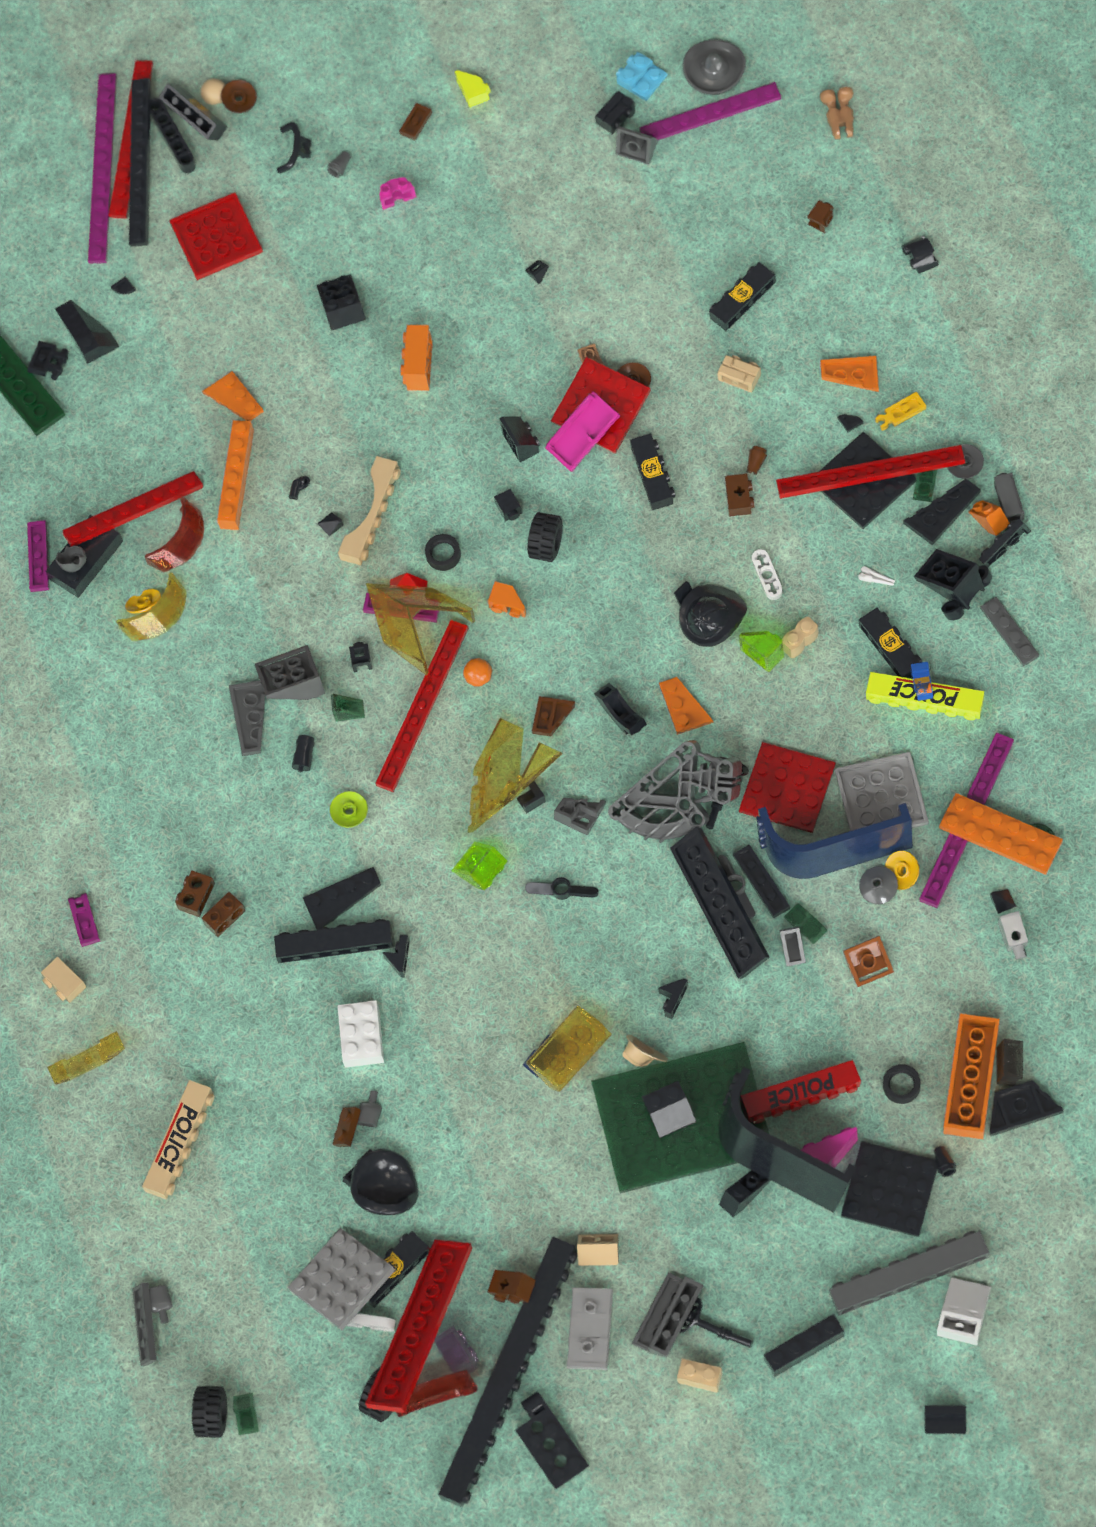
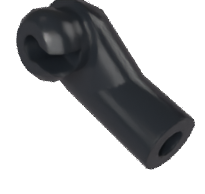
M301 476L292 482L289 499L297 500L299 491L309 486L310 478L308 476Z

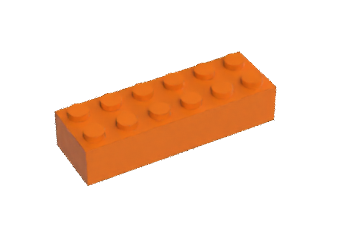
M960 1014L943 1134L984 1139L1000 1019Z

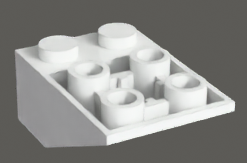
M951 1277L937 1328V1336L977 1345L991 1287Z

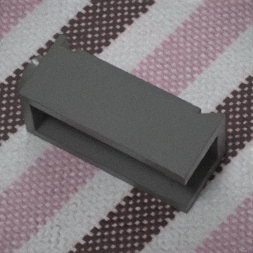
M1013 473L997 475L994 477V487L1000 507L1009 523L1018 518L1024 520V511L1022 510L1023 507Z

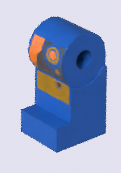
M928 661L911 664V675L917 701L933 699Z

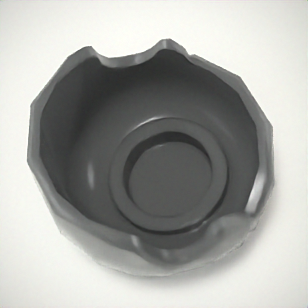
M79 546L65 547L63 553H57L56 561L64 571L76 572L85 564L86 553Z

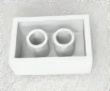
M377 1001L338 1005L342 1061L345 1068L384 1063L380 1013Z

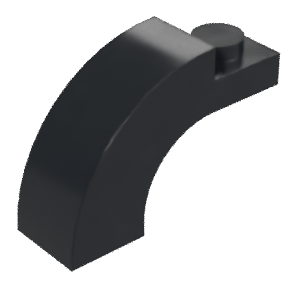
M610 683L594 693L606 713L626 735L638 733L647 725L645 720L628 706L618 689Z

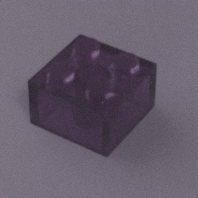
M452 1326L436 1336L434 1343L457 1381L478 1369L477 1362L479 1360L471 1346L467 1348L469 1344L460 1329L457 1331Z

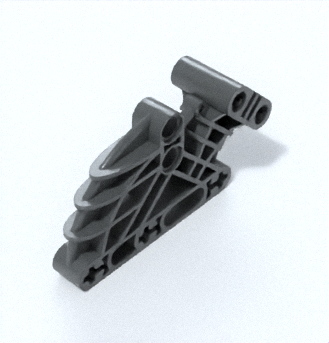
M686 741L609 807L608 814L610 818L618 820L629 829V834L634 832L644 836L645 841L648 838L661 839L659 842L662 843L666 839L685 836L696 826L700 828L709 821V814L700 802L716 801L724 805L739 797L741 784H737V782L741 781V778H737V776L741 775L742 762L735 756L722 760L721 757H714L708 753L704 754L700 752L701 748L697 741ZM689 746H692L693 749L690 753L686 755L682 754L689 749ZM698 755L711 762L709 768H707V763L701 764L700 770H697ZM672 757L678 758L679 766L666 778L661 779L658 776V770ZM679 772L678 795L655 793ZM653 780L655 783H652L648 787L649 789L646 790L644 788L646 786V783H649ZM696 786L699 787V793L705 792V789L708 790V795L702 796L700 799H696ZM684 799L690 802L688 809L682 804ZM625 805L626 807L620 811V814H617L618 808ZM637 807L655 808L645 817L634 811ZM660 809L675 810L663 822L649 820ZM678 813L683 816V819L669 822ZM696 814L701 815V817H702V823H701V824L696 822V820H695V815H696Z

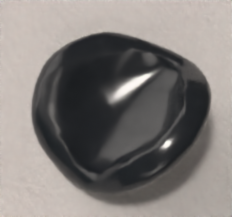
M710 584L700 585L692 589L683 599L679 609V624L683 634L692 643L702 647H713L724 642L738 628L747 612V605L738 594L727 588Z
M378 1149L367 1153L356 1163L352 1172L350 1190L355 1203L360 1208L373 1214L389 1216L402 1214L415 1205L418 1199L417 1182L410 1163L401 1154L388 1149Z

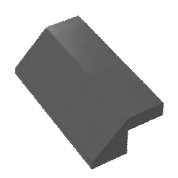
M668 1272L632 1341V1345L651 1354L667 1357L703 1285L688 1277L682 1279Z

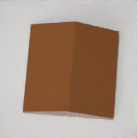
M880 936L843 950L847 965L857 987L894 972ZM885 967L888 968L887 971L879 973L863 981H859V978L864 977Z

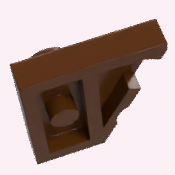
M539 696L532 734L551 737L575 708V701Z

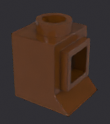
M819 200L807 216L810 219L808 225L825 234V227L827 228L833 219V206Z

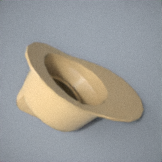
M627 1035L629 1042L622 1055L633 1065L639 1067L647 1066L654 1059L663 1062L668 1061L667 1057L644 1044L636 1037Z

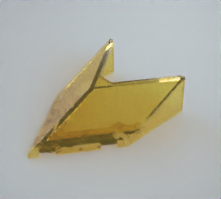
M366 583L383 643L425 675L429 671L413 617L421 609L458 612L471 623L475 622L473 608L434 588Z
M500 718L474 767L473 776H478L477 785L472 786L469 813L472 816V823L468 826V833L474 832L516 798L563 753L539 742L521 776L520 765L524 729Z

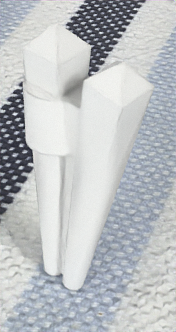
M865 566L860 568L862 573L858 575L859 580L894 585L895 580Z

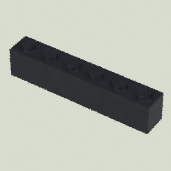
M378 919L372 923L358 922L356 925L350 926L341 924L335 928L320 927L313 931L300 930L298 933L291 934L283 932L274 936L278 963L394 948L392 927L390 921L385 919Z

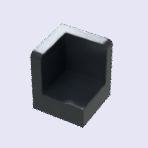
M535 781L528 784L529 791L517 798L526 814L546 802L544 794Z

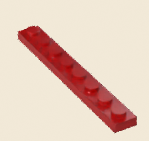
M192 471L62 530L63 536L71 547L79 545L203 488V483L196 473Z

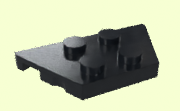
M1033 1080L994 1093L989 1131L990 1137L1062 1114L1064 1110L1046 1092L1042 1091Z

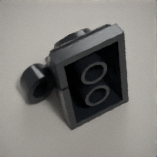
M936 549L914 575V578L949 600V602L942 606L941 610L948 620L954 621L964 615V609H970V601L979 590L985 591L984 587L990 584L992 574L987 566L982 565L978 567L977 563Z

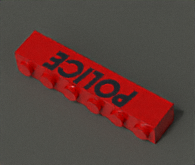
M850 1060L741 1095L740 1105L745 1118L750 1123L757 1124L770 1116L773 1118L779 1117L783 1112L789 1110L794 1112L807 1104L812 1106L826 1098L829 1100L837 1098L839 1094L844 1092L848 1094L853 1093L860 1087L861 1079L854 1061Z

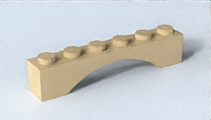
M376 456L370 471L374 483L372 507L364 521L354 531L344 536L338 551L340 560L360 566L363 560L366 561L368 558L369 550L367 549L369 544L372 545L374 543L375 529L380 527L382 521L380 516L382 512L387 510L388 496H392L394 481L399 479L401 473L397 461Z

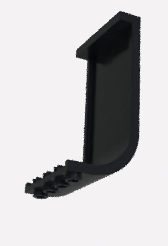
M743 1067L741 1072L737 1071L722 1104L725 1108L719 1122V1138L724 1150L739 1164L834 1213L853 1176L856 1166L849 1163L845 1173L752 1125L744 1117L739 1105V1098L751 1071Z

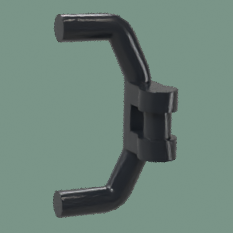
M290 122L280 127L281 133L292 130L294 141L293 152L289 161L277 167L279 174L290 170L295 165L298 156H301V158L311 157L310 147L312 141L301 136L298 125L295 122Z

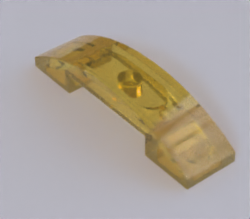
M116 1031L100 1039L99 1044L68 1060L64 1058L47 1067L55 1085L70 1081L120 1054L125 1047L118 1032Z

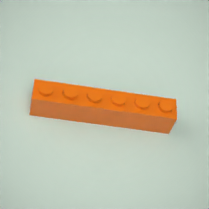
M233 420L217 518L220 529L239 530L254 434L251 421Z

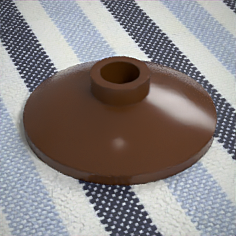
M233 80L228 82L222 89L221 101L224 107L233 113H245L251 110L256 103V91L247 81ZM237 97L242 98L241 101H236L235 99Z
M627 363L617 370L618 373L647 387L651 384L649 370L640 363Z

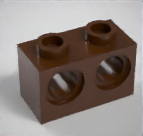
M191 870L189 876L187 875L184 879L182 892H179L176 896L175 903L178 910L200 918L215 885L213 878ZM196 883H202L200 887L194 888V885ZM190 899H193V900H194V902H193L192 904H190V905H187V904H186V902H187L188 900H190Z
M228 892L202 917V921L214 935L219 937L245 912L243 904Z

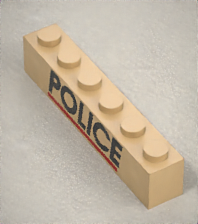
M191 1080L188 1081L142 1187L145 1192L166 1200L168 1195L173 1194L175 1179L180 1177L183 1171L182 1163L184 1159L187 1160L191 1153L190 1145L192 1141L195 1142L198 1138L199 1131L197 1129L200 1123H204L207 1116L205 1111L214 1101L213 1091L210 1087Z

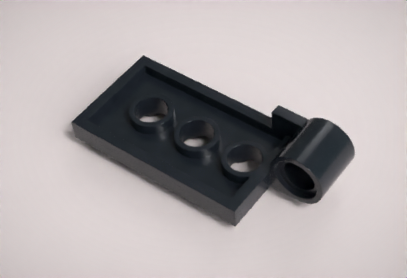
M536 1391L520 1402L531 1419L518 1427L515 1432L556 1490L587 1469L589 1465L542 1396ZM534 1422H541L544 1428L540 1433H535L532 1430ZM549 1438L555 1442V1447L551 1450H547L543 1446V1442ZM561 1455L566 1458L567 1463L565 1466L558 1467L555 1464L557 1456Z

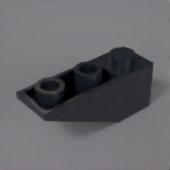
M750 1170L725 1190L719 1205L732 1217H735L771 1180Z

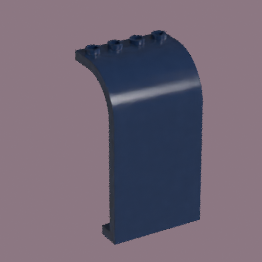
M906 803L898 805V817L809 844H794L782 839L773 829L766 807L758 809L759 816L756 817L758 840L761 849L765 848L769 860L777 870L797 879L815 878L891 855L897 851L912 848V819Z

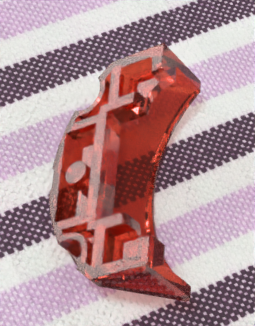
M183 496L180 499L182 503L180 508L182 519L176 533L164 546L145 555L147 564L162 572L170 571V569L182 566L195 555L203 540L204 521L201 511Z
M467 1369L417 1384L405 1412H397V1415L401 1417L437 1403L473 1394L478 1391L477 1385Z

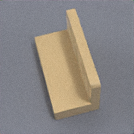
M618 1234L578 1235V1265H618Z

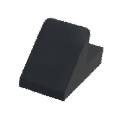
M400 935V939L396 941L395 945L396 953L382 952L386 961L401 978H405L410 944L408 935Z
M683 978L658 988L659 994L670 998L666 999L663 1005L665 1017L673 1019L689 986L687 979Z

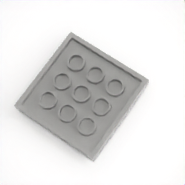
M910 752L835 769L850 831L898 817V805L906 803L911 816L912 828L929 824Z
M340 1228L288 1286V1289L340 1330H343L392 1275L395 1269Z

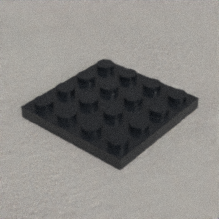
M862 432L820 471L893 457L865 432ZM909 474L821 492L858 526L864 529L916 482V478Z
M861 1141L855 1162L856 1169L850 1180L841 1217L919 1237L937 1173L936 1160Z

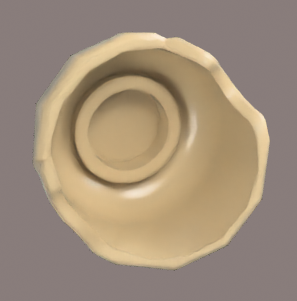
M216 78L205 81L201 87V98L210 105L222 103L221 92L226 84Z

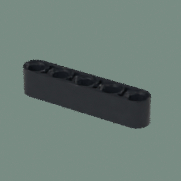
M152 98L151 118L181 171L188 174L192 173L196 169V164L189 147L162 100Z

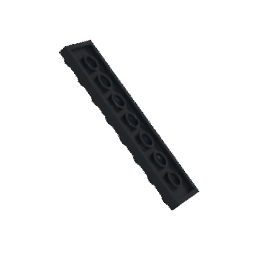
M696 826L670 849L737 978L742 979L770 957L701 827Z

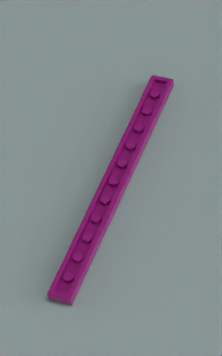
M116 73L98 74L88 249L89 264L107 263Z

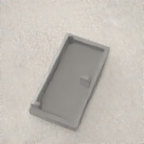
M572 1288L567 1369H608L613 1300L612 1289Z

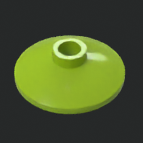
M353 791L340 793L332 800L330 805L332 820L337 825L345 828L361 824L368 813V805L364 797ZM352 809L353 813L346 814V811Z

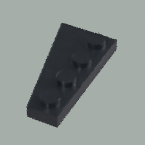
M964 479L948 490L945 495L936 498L930 505L924 509L921 508L915 515L903 520V524L933 545L981 493V489L969 480Z
M374 867L303 897L316 930L333 922L338 916L381 886V882Z

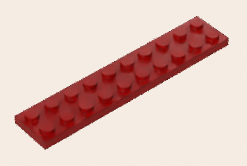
M434 1239L365 1404L368 1409L405 1412L473 1249L471 1243Z

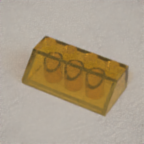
M577 1005L527 1060L526 1064L550 1089L560 1092L612 1034L599 1020Z

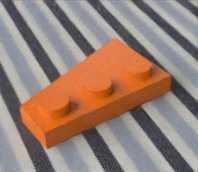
M876 356L820 360L822 380L879 392Z
M233 371L202 391L204 395L225 406L246 421H251L264 412Z
M677 677L659 683L677 735L714 723L712 718Z

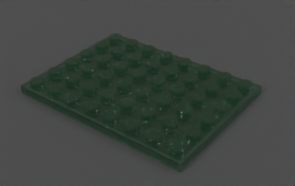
M745 1042L591 1081L620 1194L738 1164L727 1154L721 1144L719 1122L725 1108L722 1104L737 1071L741 1072L743 1067L751 1070L741 1095L758 1090ZM679 1081L696 1123L659 1138L643 1104L642 1097ZM766 1119L757 1124L751 1122L752 1125L769 1134Z

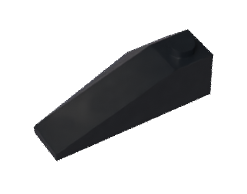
M70 300L55 308L87 364L119 348L112 333L73 301Z

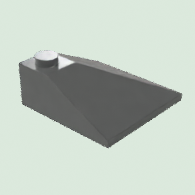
M308 645L255 663L267 699L309 700L325 694Z

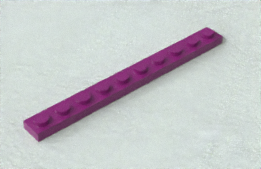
M996 732L967 794V798L983 805L986 804L1013 746L1014 739ZM949 833L919 898V902L938 909L967 846V840Z

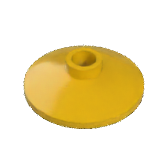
M156 589L143 590L140 596L133 595L126 602L125 608L129 613L148 612L159 602L161 594Z
M897 851L890 855L886 861L885 867L890 869L897 877L898 890L908 889L915 884L919 876V864L914 855L907 851Z

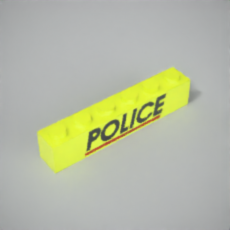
M870 672L866 699L874 704L884 702L892 707L902 705L914 711L919 708L925 709L931 714L942 712L949 717L959 715L964 716L967 720H975V718L980 719L984 691L931 682L933 699L917 701L912 679Z

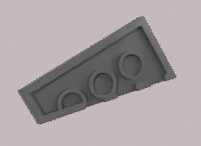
M261 681L229 685L242 756L260 754L265 693Z

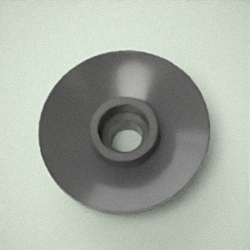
M961 444L965 462L968 465H957L947 468L955 477L969 479L980 473L984 465V458L981 451L975 446Z
M872 867L860 879V893L865 900L872 904L887 903L897 892V877L886 867ZM875 881H880V885L874 886Z

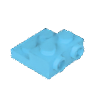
M637 52L635 56L631 55L628 58L625 68L621 67L616 74L617 84L647 101L667 77V72L653 65L651 59Z

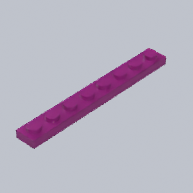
M773 82L639 127V131L642 134L661 140L780 100L781 95L776 83Z

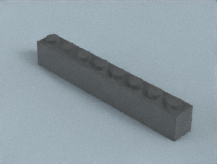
M970 1231L964 1234L963 1238L957 1240L956 1238L949 1239L945 1242V1245L939 1247L937 1245L931 1246L924 1253H913L901 1262L895 1260L889 1263L888 1267L882 1269L877 1267L872 1269L867 1275H856L849 1282L844 1284L843 1282H838L832 1285V1288L829 1289V1294L838 1316L989 1258V1250L981 1232L975 1233V1231Z

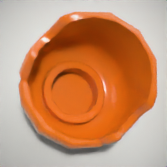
M474 658L466 663L463 676L468 684L478 687L490 681L493 670L486 660Z

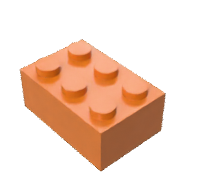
M407 325L406 332H403V343H405V348H402L404 365H401L403 384H406L407 390L429 391L433 344L429 325Z

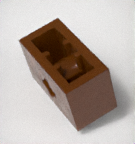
M747 473L725 476L729 517L750 515L751 508H755L754 497L749 495V491H753L752 480H748Z
M495 1270L487 1292L493 1295L494 1300L505 1303L507 1300L514 1304H519V1302L528 1303L536 1280L523 1272Z

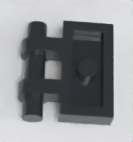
M39 341L29 363L28 372L45 377L48 371L52 373L51 379L57 380L63 372V365L68 360L67 355L69 351L62 349L61 352L56 351V345ZM52 359L57 361L56 364L51 363Z

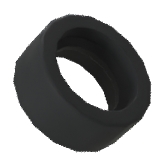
M438 534L430 538L426 543L425 556L432 568L446 571L458 564L461 558L459 543L454 537L448 534ZM442 543L451 545L454 549V554L450 559L437 561L433 558L432 551L435 546Z
M898 1064L886 1071L883 1077V1090L890 1101L897 1104H906L917 1098L920 1092L921 1080L918 1072L913 1067ZM899 1073L909 1075L914 1083L911 1092L905 1095L894 1093L890 1087L892 1077Z

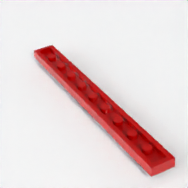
M135 60L132 80L143 78L151 80L153 61ZM132 82L109 218L127 219L129 211Z
M957 445L777 479L776 484L779 498L782 499L965 464L962 446Z
M450 620L375 784L377 787L394 793L469 629L467 625Z

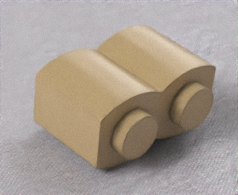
M810 617L800 620L795 629L787 632L782 638V650L791 659L800 655L805 646L813 643L818 637V625Z

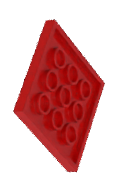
M235 192L169 220L196 280L263 253L262 247Z
M586 357L554 413L551 422L561 427L589 393L591 394L594 391L621 415L596 443L616 453L651 389Z
M762 742L739 808V813L757 817L759 816L758 809L766 807L771 822L813 833L836 762Z

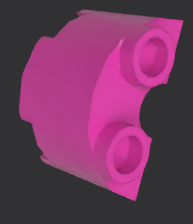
M405 177L391 179L380 186L379 195L383 210L395 206L394 203L398 199L406 202L416 198L413 185Z

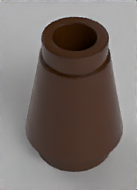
M753 446L749 450L747 473L753 472L754 475H757L767 457L766 449Z

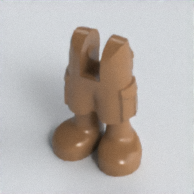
M843 87L838 90L837 97L840 110L836 108L835 92L833 90L822 91L820 93V100L829 109L826 117L834 138L840 139L839 127L845 126L847 138L853 137L854 115L853 110L848 107V103L853 97V89L851 87Z

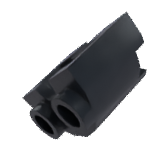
M924 235L901 245L904 255L911 257L909 260L911 268L913 270L916 269L918 274L939 266L938 260L933 255V252H935L933 246Z

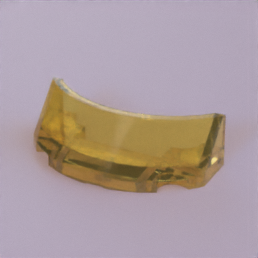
M172 572L168 574V583H166L167 586L163 595L154 606L138 616L118 619L116 621L118 628L131 641L156 638L166 633L180 619L185 609L187 591Z

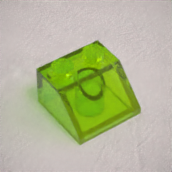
M769 631L744 632L739 635L740 650L768 673L784 657L783 640L777 634L773 635Z
M474 841L451 871L475 888L485 891V889L491 886L492 880L496 875L502 872L507 859L494 846Z

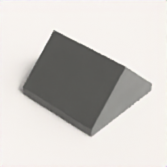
M619 126L617 128L616 154L649 165L658 139Z

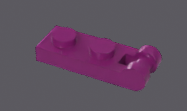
M83 893L77 898H68L81 946L85 947L100 942L87 893ZM77 905H84L83 907L77 908Z

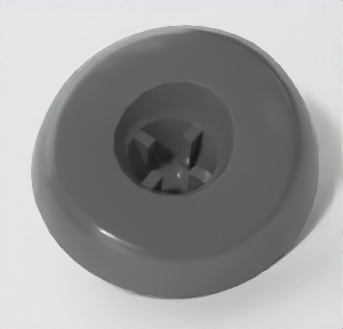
M718 39L705 40L695 44L687 51L683 59V73L686 80L694 89L706 95H720L734 88L742 78L746 67L742 51L734 44Z

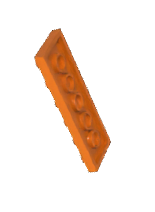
M955 793L939 825V828L1045 875L1063 842V839L958 793Z

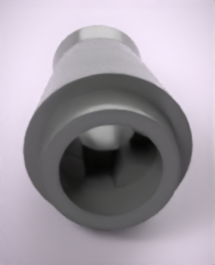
M342 151L339 156L328 164L327 171L329 174L336 178L340 175L342 176L351 159V155L346 151Z

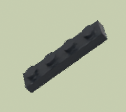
M750 844L733 854L734 859L773 919L790 909L789 904Z

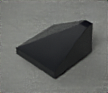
M537 260L525 272L539 285L549 267L542 261Z
M332 512L317 523L328 536H331L343 526L342 520Z
M1008 889L990 893V898L998 914L1016 907Z

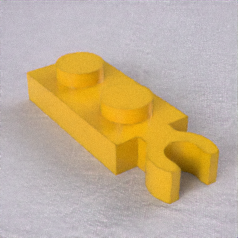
M915 392L886 408V415H878L875 418V422H885L880 426L881 431L886 430L891 423L895 427L924 411L926 404L919 394Z

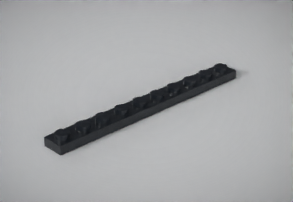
M149 78L132 80L129 205L130 247L148 245L151 80Z

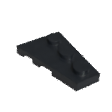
M1019 518L1012 521L1007 527L1008 530L1003 535H998L994 540V544L981 553L979 560L985 566L989 567L1005 554L1007 546L1011 547L1017 544L1024 532L1026 534L1031 532Z

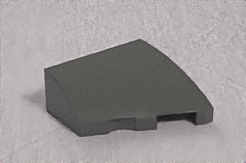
M563 798L554 810V820L588 835L602 812L606 801L600 800V803L587 802V799ZM582 818H586L589 820V823L579 820Z

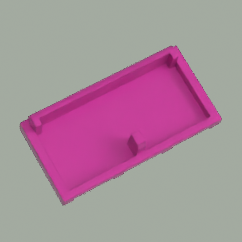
M593 391L591 394L589 393L548 441L545 449L569 471L573 472L621 415Z

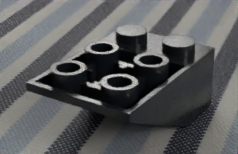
M351 274L316 285L331 331L366 320Z

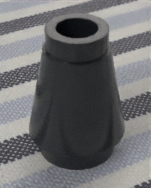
M945 1146L936 1147L934 1155L938 1173L942 1177L953 1175L956 1172V1163Z

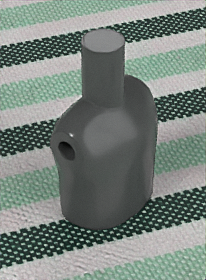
M370 1091L368 1102L360 1103L359 1109H361L358 1125L377 1128L382 1111V1106L376 1103L377 1091Z
M167 1285L150 1288L152 1313H159L161 1324L168 1323L167 1310L173 1306Z

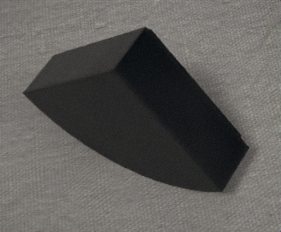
M123 277L111 286V289L116 293L118 292V294L126 295L124 293L131 294L136 291L126 277Z
M843 414L837 417L847 433L863 424V420L857 416Z

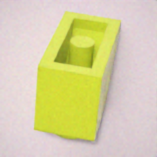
M459 70L454 71L456 81L469 108L489 100L488 93H491L487 82L483 83L481 77Z

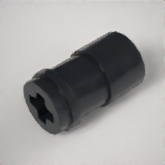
M299 735L298 739H296L297 745L293 756L292 768L302 773L303 771H310L315 742L311 736Z

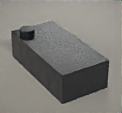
M112 529L76 545L82 547L86 553V562L82 568L76 572L64 571L58 565L55 558L45 571L49 580L79 598L122 544V537L118 531Z

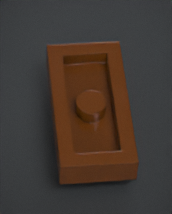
M416 103L399 130L400 135L416 141L432 115V109Z
M357 1107L342 1108L332 1145L351 1147L361 1109Z

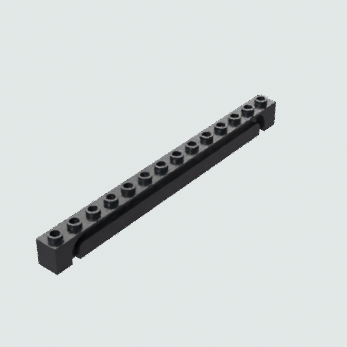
M552 1237L534 1279L536 1281L529 1302H523L438 1493L440 1499L459 1507H463L464 1503L468 1504L472 1495L470 1489L473 1484H477L480 1478L478 1471L481 1466H485L488 1460L486 1453L489 1447L492 1448L496 1442L497 1436H495L497 1428L501 1429L504 1424L505 1410L509 1411L512 1406V1394L520 1388V1376L522 1373L525 1374L529 1367L528 1358L530 1354L534 1355L538 1344L535 1342L538 1336L542 1337L546 1327L543 1324L546 1318L550 1319L554 1307L551 1306L554 1300H558L561 1295L562 1289H560L562 1281L566 1282L569 1277L570 1271H568L570 1263L574 1264L577 1259L578 1253H576L575 1245Z

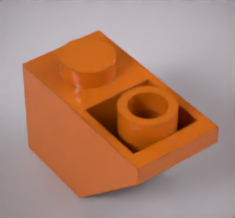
M983 500L975 503L973 508L968 511L988 533L995 536L1010 524L1000 506Z
M495 581L488 599L489 608L496 613H502V611L507 613L510 607V616L519 618L521 615L525 617V607L514 587Z

